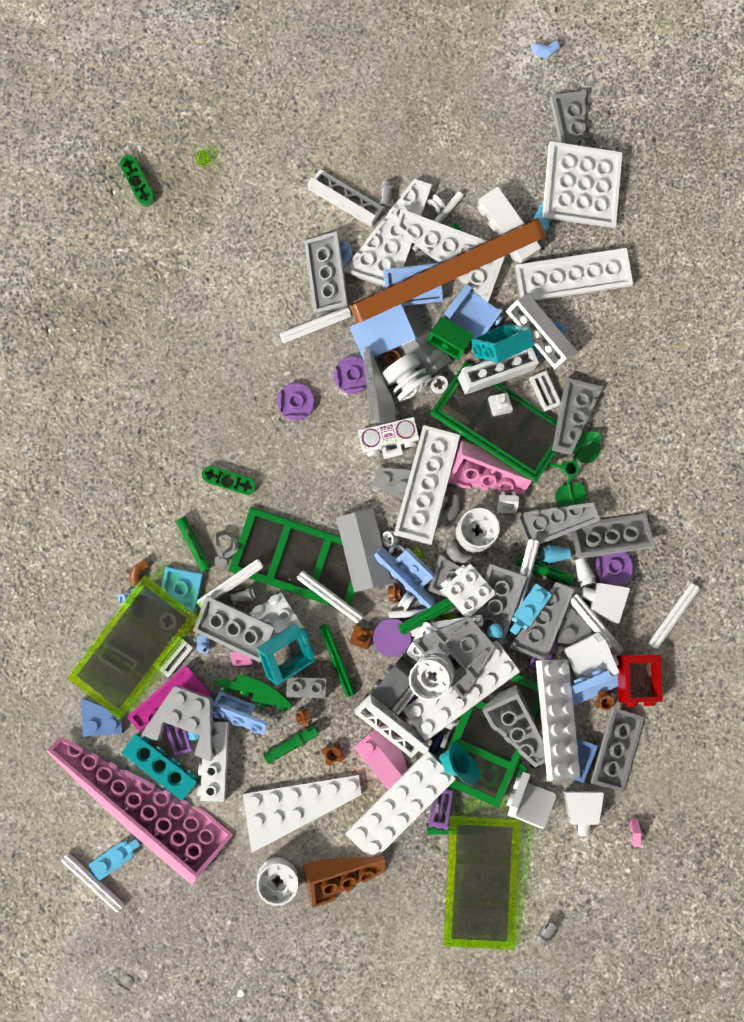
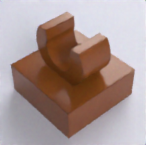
M355 625L349 643L367 650L374 631Z

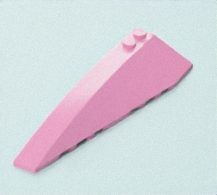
M61 736L47 749V752L103 808L191 885L194 884L233 837L230 831L200 807H197V809L193 808L188 804V801L180 800L171 795L170 792L163 791L155 787V784L127 770L124 771L118 768L112 762L108 763L100 759V756L83 750L82 747Z

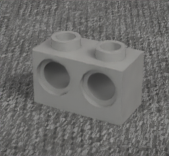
M290 677L287 679L286 697L326 698L327 678Z

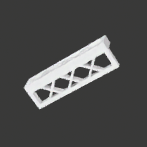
M321 169L308 182L309 190L370 227L373 226L383 210L381 205ZM321 176L328 179L329 186L318 181ZM333 188H343L345 195L342 196L334 191ZM348 198H359L361 205H357ZM372 206L377 211L375 214H372L364 208Z
M369 695L354 710L357 716L411 758L418 751L425 754L429 750L428 742H425L416 730L372 695ZM366 707L372 714L365 715L362 710ZM377 719H380L387 726H379ZM391 730H394L401 737H393ZM405 741L414 747L411 750L405 746Z

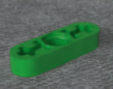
M130 155L124 156L120 160V167L141 206H151L154 202V195L136 159ZM128 161L132 163L131 166L134 170V172L132 173L130 172L129 168L126 167V162ZM135 177L142 178V183L138 186L132 184V180ZM140 190H144L149 200L145 201L142 199L143 196Z
M207 466L202 471V478L208 484L246 496L252 495L256 490V484L251 478L214 466ZM211 470H214L213 473L217 476H220V472L223 473L220 477V484L217 483V478L212 477L211 480H208L206 473H210ZM226 476H233V485L226 486L224 478ZM238 478L241 479L240 483L242 484L250 482L252 489H248L246 492L244 487L239 485L238 489H235L238 484Z

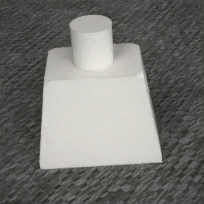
M596 583L593 590L583 587L580 597L589 601L588 607L593 613L611 623L619 624L630 588Z
M564 791L568 820L570 824L578 825V836H590V825H599L604 797L603 792Z

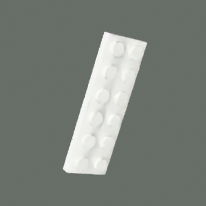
M627 248L515 265L520 298L529 294L534 301L633 285Z
M423 425L394 535L429 545L432 544L460 438L459 434Z
M497 640L493 642L495 648L464 700L450 686L445 695L437 700L427 701L417 698L403 709L425 742L520 673V670ZM461 666L455 670L454 682L465 673Z
M569 660L536 661L547 781L580 777Z
M428 750L345 834L368 857L379 856L456 777L448 775L444 771L442 763Z

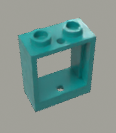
M508 323L471 339L472 351L475 357L496 363L534 346L530 328Z
M293 624L256 648L267 678L277 686L315 662L314 650L308 642L307 638H309V635L304 628ZM295 640L300 653L278 666L274 653Z

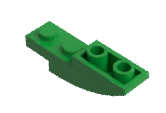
M238 674L237 681L217 678L216 686L220 687V691L231 692L232 689L239 690V694L246 696L254 693L253 701L257 702L256 706L268 708V704L275 705V709L287 711V708H292V703L282 693L258 679Z

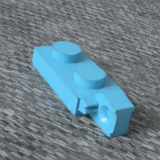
M535 584L513 615L514 617L511 620L515 623L510 632L517 635L521 628L526 630L528 626L530 627L552 594L538 584Z
M138 838L130 843L127 840L120 842L88 864L98 881L136 855L133 850L139 847L141 842Z

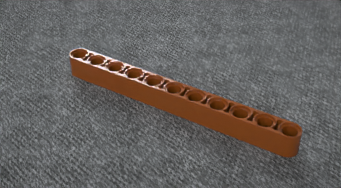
M539 218L533 219L349 305L356 322H363L544 238L546 234Z

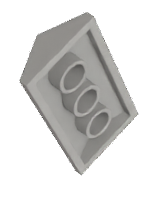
M336 231L305 240L304 245L314 314L334 312L349 306L339 233Z
M410 305L403 306L417 339L395 349L403 356L414 352L421 362L415 370L418 371L425 368L427 372L422 377L429 374L433 377L453 361L447 353L427 342L431 332Z
M369 509L337 517L336 520L354 593L391 584L389 570L381 565L374 556L378 548L382 546L374 510Z
M646 513L604 519L572 532L573 545L578 559L655 548Z
M489 564L484 580L495 591V594L471 616L482 615L484 623L479 628L486 636L490 625L499 624L503 629V637L487 636V638L492 643L497 640L502 646L527 576Z
M207 595L193 631L261 663L256 648L273 638L275 626Z
M614 707L611 708L591 779L592 784L624 792L644 717Z

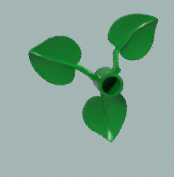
M592 431L582 432L572 452L575 454L573 461H565L562 464L549 463L547 467L560 468L561 473L564 476H568L567 485L560 486L555 493V501L559 508L585 504L586 490L580 482L572 484L570 482L573 476L579 472L576 458L581 463H591L598 457L601 433ZM530 444L516 451L513 457L535 471L546 452L541 446Z

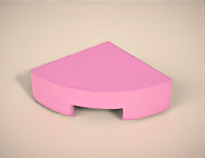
M635 818L630 820V828L633 833L631 841L634 847H640L641 830L638 819Z

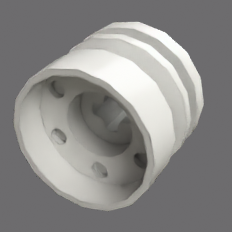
M414 352L401 357L381 374L388 386L398 384L393 393L394 395L400 393L397 397L400 402L419 394L432 380L430 374L422 377L427 372L425 368L418 371L415 370L421 362Z
M473 508L467 511L458 522L455 530L456 539L459 545L466 551L473 553L482 552L488 549L498 538L500 528L499 521L491 511L484 508ZM475 528H477L478 532H481L477 536H475V532H472Z
M437 652L427 653L419 659L410 671V688L416 696L423 700L433 701L443 697L454 682V665L444 654ZM431 672H432V673L436 672L437 675L432 676V675H431Z
M277 857L271 858L261 865L256 882L260 898L267 904L274 906L284 905L294 898L298 889V876L294 865L290 861ZM276 875L280 876L281 880H279V883H275Z

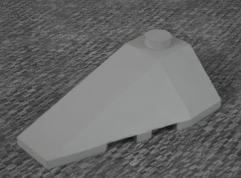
M365 347L363 349L371 425L395 422L399 416L398 407L394 406V401L370 348Z
M515 685L498 693L482 708L490 726L495 731H498L508 743H511L534 767L544 764L543 737L518 686Z

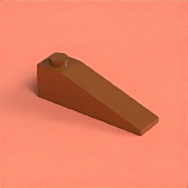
M384 856L320 859L302 865L304 881L312 908L332 902L337 899L336 895L345 890L348 893L353 890L352 887L359 882L365 883L385 872Z

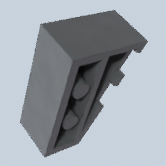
M401 656L394 666L390 664L385 670L384 674L386 676L384 679L381 680L379 678L372 687L375 690L371 695L390 710L409 686V675L414 666ZM367 693L360 702L362 703L370 694ZM366 707L362 710L366 715L372 714Z

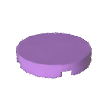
M349 356L343 358L334 369V380L336 386L341 391L347 394H358L367 388L364 360L357 356Z
M290 383L278 394V409L289 420H303L314 410V394L304 384Z
M621 552L598 556L594 569L600 582L619 586L629 580L633 574L634 566L631 557L627 553Z
M393 618L384 620L374 630V646L384 656H400L410 646L411 633L401 634L398 625L403 622Z

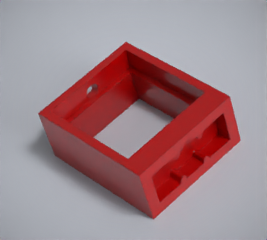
M661 655L617 656L619 665H617L619 671V703H626V707H635L641 702H644V706H656V702H663ZM629 663H651L652 697H631Z

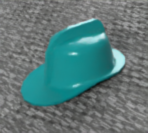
M453 743L449 750L439 756L443 769L448 775L458 776L469 785H473L478 781V766L459 743Z

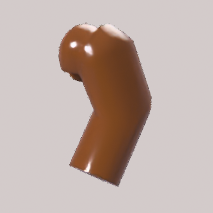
M143 559L131 568L129 582L134 587H139L142 584L141 572L150 567L146 559Z

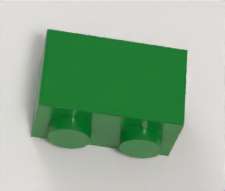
M441 316L432 329L427 342L455 359L460 360L474 335L454 324L451 320Z

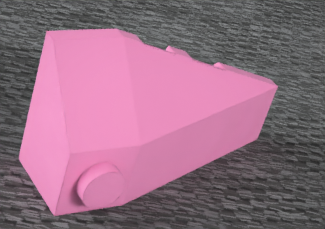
M462 441L455 453L448 483L470 489L471 486L481 487V490L487 491L488 488L499 489L500 492L524 494L531 480L481 447Z
M381 723L379 726H387V725H386L385 723ZM375 729L354 745L356 751L387 789L408 770L401 749Z

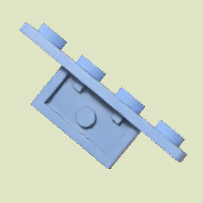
M382 546L378 548L374 555L377 561L385 566L394 578L404 584L405 589L412 592L422 605L427 608L432 607L435 598L423 586L434 578L435 574L409 548L405 549L395 559Z
M599 669L592 672V676L587 679L583 676L574 680L575 684L571 685L573 706L597 696L601 690L606 692L618 687V674L612 676L609 671Z
M219 691L215 701L212 700L213 715L216 718L228 720L234 725L243 726L254 733H265L267 722L252 716L255 709L254 704Z

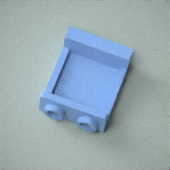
M465 284L445 311L443 317L468 330L474 335L473 338L490 331L493 325L498 326L503 319V316H501L503 310L501 308L498 310L475 294L472 291V287Z

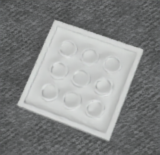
M551 141L548 146L542 218L609 228L616 227L622 152Z

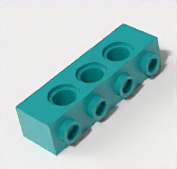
M136 733L121 751V754L183 801L198 783L197 774L190 769L186 771L182 768V763L178 759L168 757L165 754L167 751L164 748L150 743V738L143 736L142 733L141 735ZM143 748L150 750L151 754L148 759L141 755ZM158 760H163L166 763L165 770L157 768ZM173 772L181 774L180 782L173 781Z

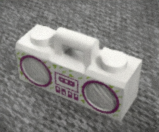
M414 417L358 430L363 455H368V457L379 455V451H382L384 459L403 455L401 446L410 448L416 446V443L419 442ZM397 446L396 449L386 451V447Z

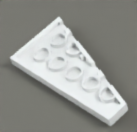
M417 179L410 183L400 196V199L365 241V244L354 255L351 262L344 268V274L385 287L383 269L404 267L412 245L409 239L394 228L400 211L404 209L422 216L432 184Z
M401 209L394 227L437 263L486 241ZM505 256L457 279L464 284H468L472 287L473 292L488 302Z
M359 775L243 793L251 853L362 795Z

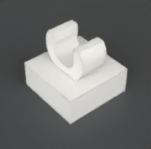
M508 393L489 396L488 401L493 416L512 412L513 409Z
M502 491L501 495H499L498 513H517L519 496H516L515 492H512V496L505 495V491Z

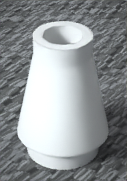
M586 558L576 560L578 584H580L581 588L594 585L596 583V576Z

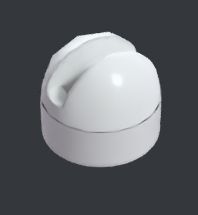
M386 531L383 533L382 541L385 546L390 547L396 545L399 538L394 535V531Z

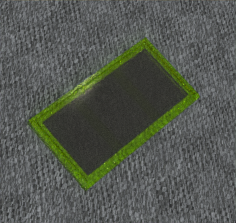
M144 575L67 676V679L119 720H122L198 620L199 616L149 579L148 576Z
M450 815L443 946L514 950L521 820L516 818Z

